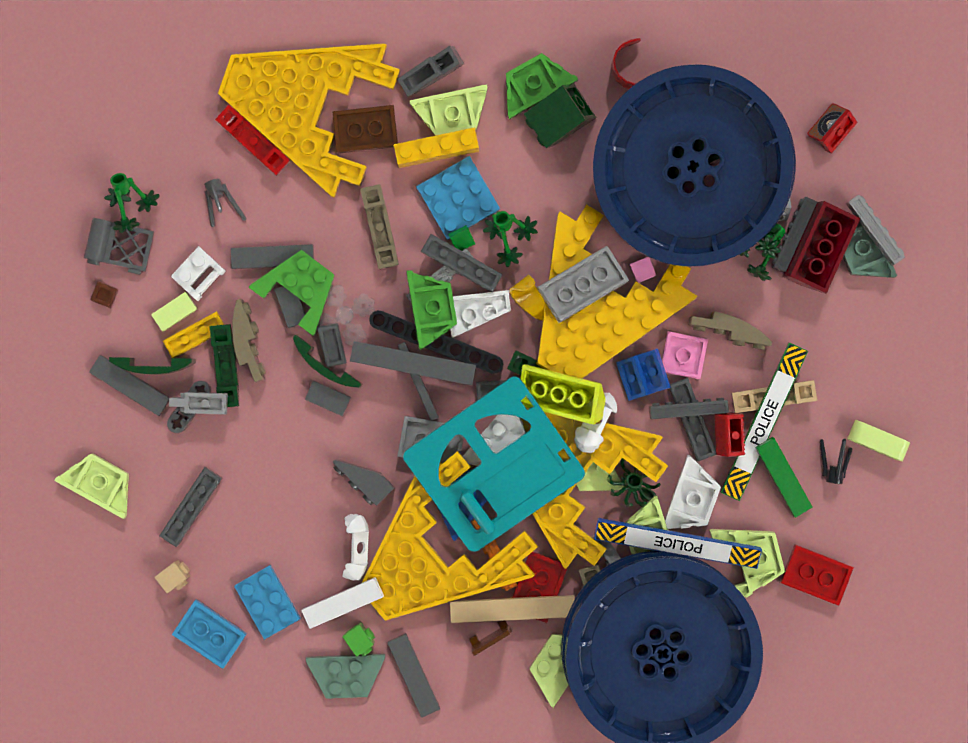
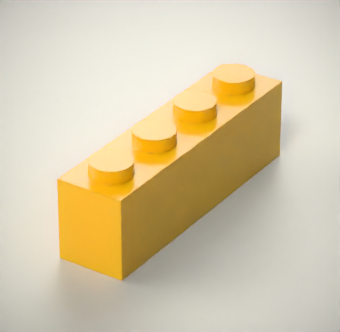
M474 127L394 144L398 166L403 168L479 152V145Z

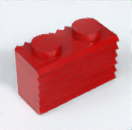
M731 412L715 414L716 455L727 457L745 455L743 414Z

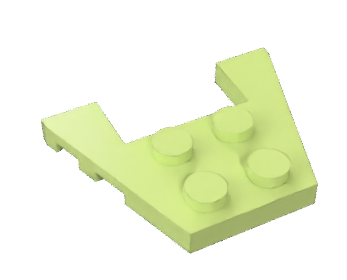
M709 530L713 539L762 548L758 568L741 566L745 582L734 585L744 597L747 598L753 594V591L762 585L765 586L785 572L774 531Z

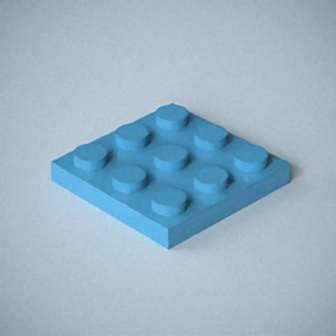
M470 156L416 186L447 240L450 239L449 233L465 225L470 228L500 210Z

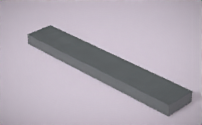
M356 341L353 342L350 362L471 386L476 365Z

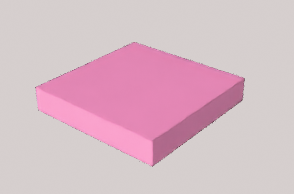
M667 331L662 355V362L666 373L700 380L708 339Z

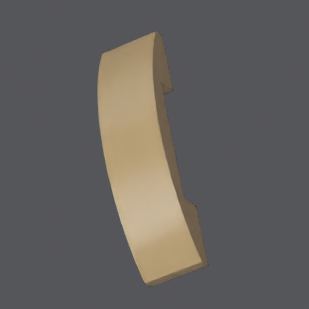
M814 380L794 383L784 405L817 401ZM768 387L732 393L734 412L741 413L758 410Z

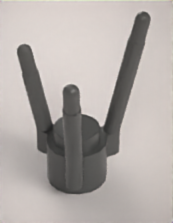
M213 179L204 184L211 227L215 226L212 200H215L218 212L221 213L222 208L219 198L224 196L223 192L242 220H246L242 210L228 191L226 184H222L220 179Z

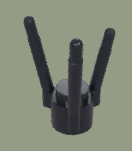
M846 439L842 440L837 466H830V469L827 466L824 440H820L823 464L822 476L827 477L826 482L843 484V478H845L853 450L851 447L848 449L843 463Z

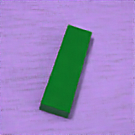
M771 437L756 446L755 449L793 517L796 518L813 508L775 438Z

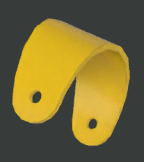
M528 274L511 287L509 292L513 300L525 312L543 321L545 301L535 286V280Z

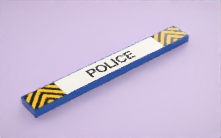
M598 518L594 534V540L666 553H676L755 569L758 568L762 548L758 546Z

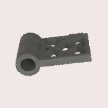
M92 218L84 258L88 259L87 263L99 266L100 262L122 266L129 268L128 272L141 275V271L146 272L154 231L133 227V231L136 233L131 235L129 230L126 229L130 237L119 243L115 237L116 230L112 229L116 226L114 222ZM140 233L149 235L147 243L141 247L134 240V237ZM132 239L137 250L127 255L121 245ZM119 247L125 257L119 261L110 260L111 251ZM140 252L144 258L142 266L133 265L129 257ZM127 259L130 264L124 263L123 261Z

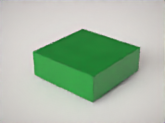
M467 225L448 234L454 247L461 251L476 244Z

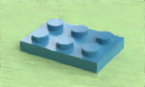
M271 565L234 585L264 640L301 619Z
M196 599L172 635L224 669L247 633Z

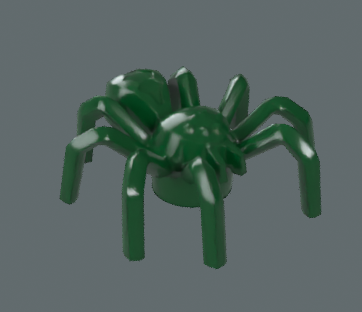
M622 458L620 464L626 472L623 473L624 477L621 476L622 481H612L611 475H608L607 481L611 485H624V487L615 493L611 489V495L619 496L628 490L624 499L626 507L633 506L632 503H628L631 492H633L635 502L643 507L653 497L657 496L651 489H656L661 484L649 485L643 482L642 479L648 476L645 474L639 475L636 467H634V473H631L624 464L625 459ZM638 494H639L641 500L644 501V502H640V501H639V499H638Z

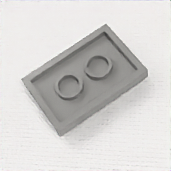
M405 416L397 457H403L404 452L444 423ZM458 434L452 438L442 454L440 460L442 464L457 451L461 454L464 436Z

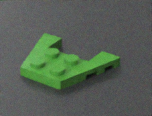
M300 250L252 283L249 288L265 299L277 282L311 307L298 325L314 336L335 275L304 251Z

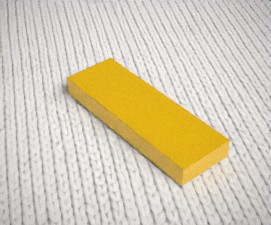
M216 311L163 340V343L171 358H176L211 339L209 326L225 324Z

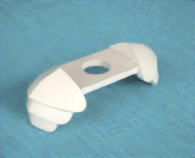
M604 393L606 401L602 422L594 425L583 422L582 426L577 427L575 430V444L582 452L593 453L599 448L604 440L601 433L611 412L617 413V403L610 393Z
M349 514L344 520L347 526L346 531L352 534L351 563L345 565L346 569L343 571L342 576L346 579L353 581L356 579L359 581L368 565L369 528L362 515ZM359 542H362L363 550L359 554L357 552V545Z

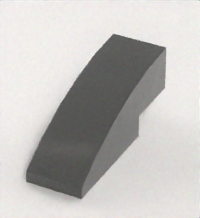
M448 46L435 56L427 58L397 80L406 95L410 97L464 65V62L455 47Z

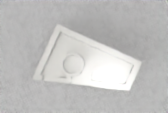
M509 290L453 296L457 325L451 329L452 338L510 312Z

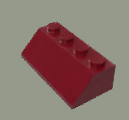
M826 201L817 202L783 277L800 286L827 294L860 218Z

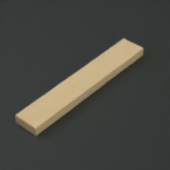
M574 595L450 601L451 623L565 618L575 597Z

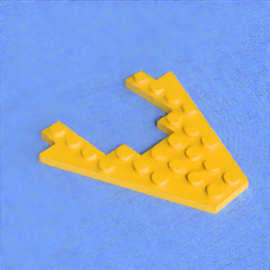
M459 451L443 464L441 462L439 464V479L443 486H449L471 467ZM414 476L362 583L376 577L384 597L371 602V604L386 621L532 578L535 574L523 559L533 552L538 545L524 530L478 570L465 554L448 567L422 536L437 521L425 508V505L432 498L416 476Z

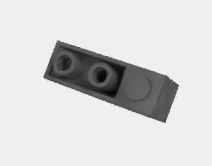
M338 459L333 461L335 464L333 468L341 476L345 474L350 479L348 483L356 491L360 489L365 494L363 498L370 505L374 503L377 506L395 488L380 472Z

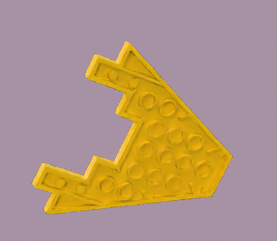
M384 43L233 54L230 56L218 94L323 190L335 198L341 180L361 186L367 167L329 153L335 134L316 127L328 91L332 90L349 96L355 77L394 90L400 69L382 63L387 44Z
M587 204L577 221L562 212L558 213L548 280L592 255L583 248L603 218V214ZM669 264L654 291L635 282L626 298L612 291L561 323L557 322L545 303L537 365L545 370L583 379L697 298V295L681 286L691 268Z
M544 412L578 459L585 473L594 462L611 474L623 458L650 479L657 482L669 466L652 454L663 438L661 435L606 423L601 433V436L604 438L603 442L593 453H586L576 447L574 440L575 430L577 427H581L583 422ZM521 418L524 424L523 427L528 432L531 424ZM564 449L558 452L564 462L570 459ZM577 483L532 513L565 569H567L577 554L595 566L607 550L606 547L574 524L586 508L569 495Z

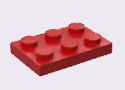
M794 544L780 583L839 606L854 567Z
M531 552L527 556L525 563L535 575L532 578L518 581L512 598L557 596L567 569L558 560ZM549 618L536 619V620H539V621H542V622H544V623H547Z

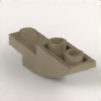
M239 299L236 300L232 321L236 357L239 366L248 364L254 382H260L265 380L264 374H266L263 363L258 362L257 355H259L255 343H251L252 340L258 338L257 333H259L256 322L251 321L249 314L252 311L248 302L244 303V300Z
M714 311L711 312L710 319L695 316L689 318L688 325L694 326L693 330L705 331L706 328L714 329L713 333L726 335V332H728L727 340L733 341L732 345L745 346V343L753 344V348L765 350V346H772V341L757 328L728 314Z

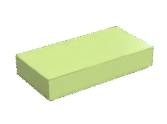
M184 292L151 315L162 332H164L198 309L188 293Z

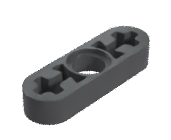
M197 381L188 392H198L197 386L202 387L204 385L206 393H211V386L205 381ZM177 407L167 421L168 429L173 433L183 432L196 414L181 412L189 418H183L180 421L182 427L175 429L173 420H179L182 416L178 414L180 407Z

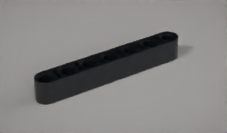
M380 310L374 311L370 315L369 321L372 327L418 345V341L412 338V333L416 330L414 323ZM383 315L385 318L384 323L380 326L375 325V316ZM396 322H402L404 325V330L401 333L393 331V325ZM445 335L440 336L443 341L441 347L434 348L431 343L425 347L457 361L476 365V368L491 374H497L503 369V360L499 356ZM453 344H458L462 348V352L457 356L450 353V347ZM474 351L479 352L481 360L478 363H472L469 360L470 353ZM491 359H497L500 362L498 370L493 371L488 367V362Z

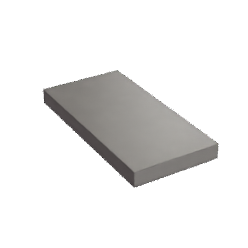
M608 246L538 286L537 290L557 322L561 323L624 285L629 279Z

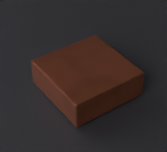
M97 281L90 300L111 308L118 289Z

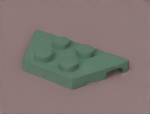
M858 223L843 256L850 275L896 277L897 273L894 266L890 265L862 225Z
M367 654L357 657L355 655L306 657V663L326 699L368 697L385 659V654Z

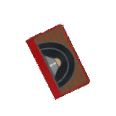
M832 103L807 134L809 137L819 141L825 151L832 154L858 122L850 110Z

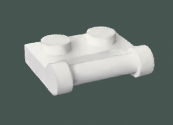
M198 246L171 277L194 299L199 301L206 289L219 275L222 276L226 270ZM212 266L214 270L194 289L192 285Z

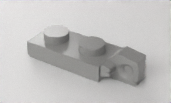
M185 392L181 393V398H169V406L180 407V412L225 415L227 414L228 393Z

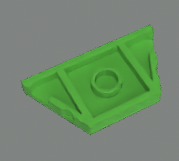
M542 53L507 72L508 118L511 119L538 104L562 85L574 84L578 81L577 76L570 74L562 66L552 62L550 58Z
M408 270L406 275L418 347L421 350L457 325L451 283L442 280L438 281L432 277L422 276Z

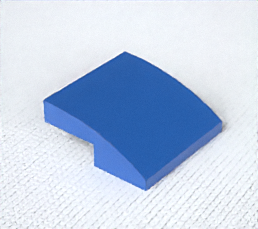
M658 348L616 362L628 401L671 387Z

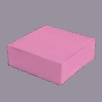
M649 257L629 264L633 276L638 283L656 276Z

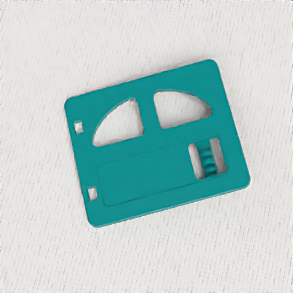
M516 376L510 377L408 448L403 455L404 461L466 547L473 552L492 542L578 483L585 476V470L525 384ZM525 396L533 405L528 410L521 402ZM501 414L517 416L531 424L528 432L497 453L491 450L475 427L477 420ZM460 434L464 436L477 454L481 464L450 486H443L439 479L440 460L452 438ZM562 449H564L567 455L570 457V459L566 460L565 462L558 454V452ZM476 490L482 492L497 513V517L490 520L475 499L473 492ZM460 501L463 502L481 528L475 529L458 506Z

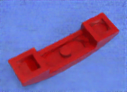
M230 105L215 119L276 176L290 162L281 151Z

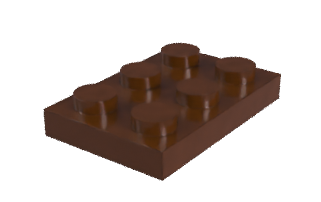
M394 105L332 111L337 153L392 148L394 144H398Z

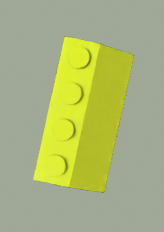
M526 364L522 365L521 380L544 412L593 425L603 419L606 399L601 383ZM526 396L521 400L525 407H533Z

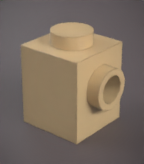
M177 560L159 573L155 579L168 594L176 588L179 591L188 584L186 579L190 577L188 573L190 570L184 562L180 563Z

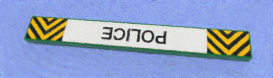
M788 342L744 438L745 455L736 456L720 491L722 494L740 501L760 458L755 447L768 440L808 353L807 350Z

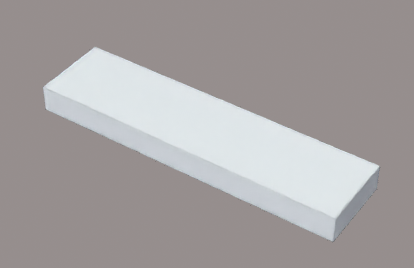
M376 577L303 608L301 611L311 629L383 598L384 594Z

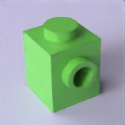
M362 622L352 627L342 636L356 657L360 654L365 656L373 650L372 646L375 643L373 640L375 635L369 627L366 629Z

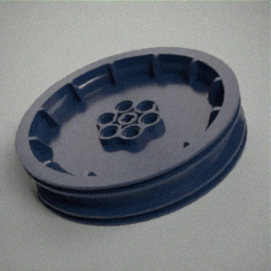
M699 64L681 65L661 70L642 79L626 91L612 107L603 122L596 141L593 158V177L596 194L606 218L615 231L629 245L644 255L660 262L678 266H705L733 258L756 245L757 242L772 230L782 216L791 197L796 173V154L793 138L784 116L772 99L754 83L737 73L716 66ZM697 140H702L705 144L704 149L700 152L694 149V144ZM678 146L684 149V155L681 158H677L674 155V150ZM713 154H717L720 158L717 166H712L709 163V159ZM692 161H695V163H699V167L696 168L697 172L695 173L694 170L689 169V166L692 165ZM672 167H676L679 170V176L675 179L669 176V170ZM707 175H712L715 179V183L711 187H707L704 184V179ZM688 181L694 184V190L691 193H687L684 190V185Z
M647 551L616 560L596 573L583 586L576 596L564 623L561 657L566 680L580 710L600 733L613 742L710 743L728 731L739 720L751 703L761 677L763 644L760 628L751 606L742 593L719 571L694 557L661 551ZM652 629H659L656 636H649ZM678 631V638L671 640V633ZM639 645H645L643 652H636V648ZM661 649V650H664L665 652H664L663 654H661V653H658V650ZM680 651H686L684 658H677ZM646 664H652L653 666L650 671H643ZM667 667H673L670 674H664V670Z

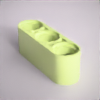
M858 420L854 421L847 438L852 442L903 462L910 442Z

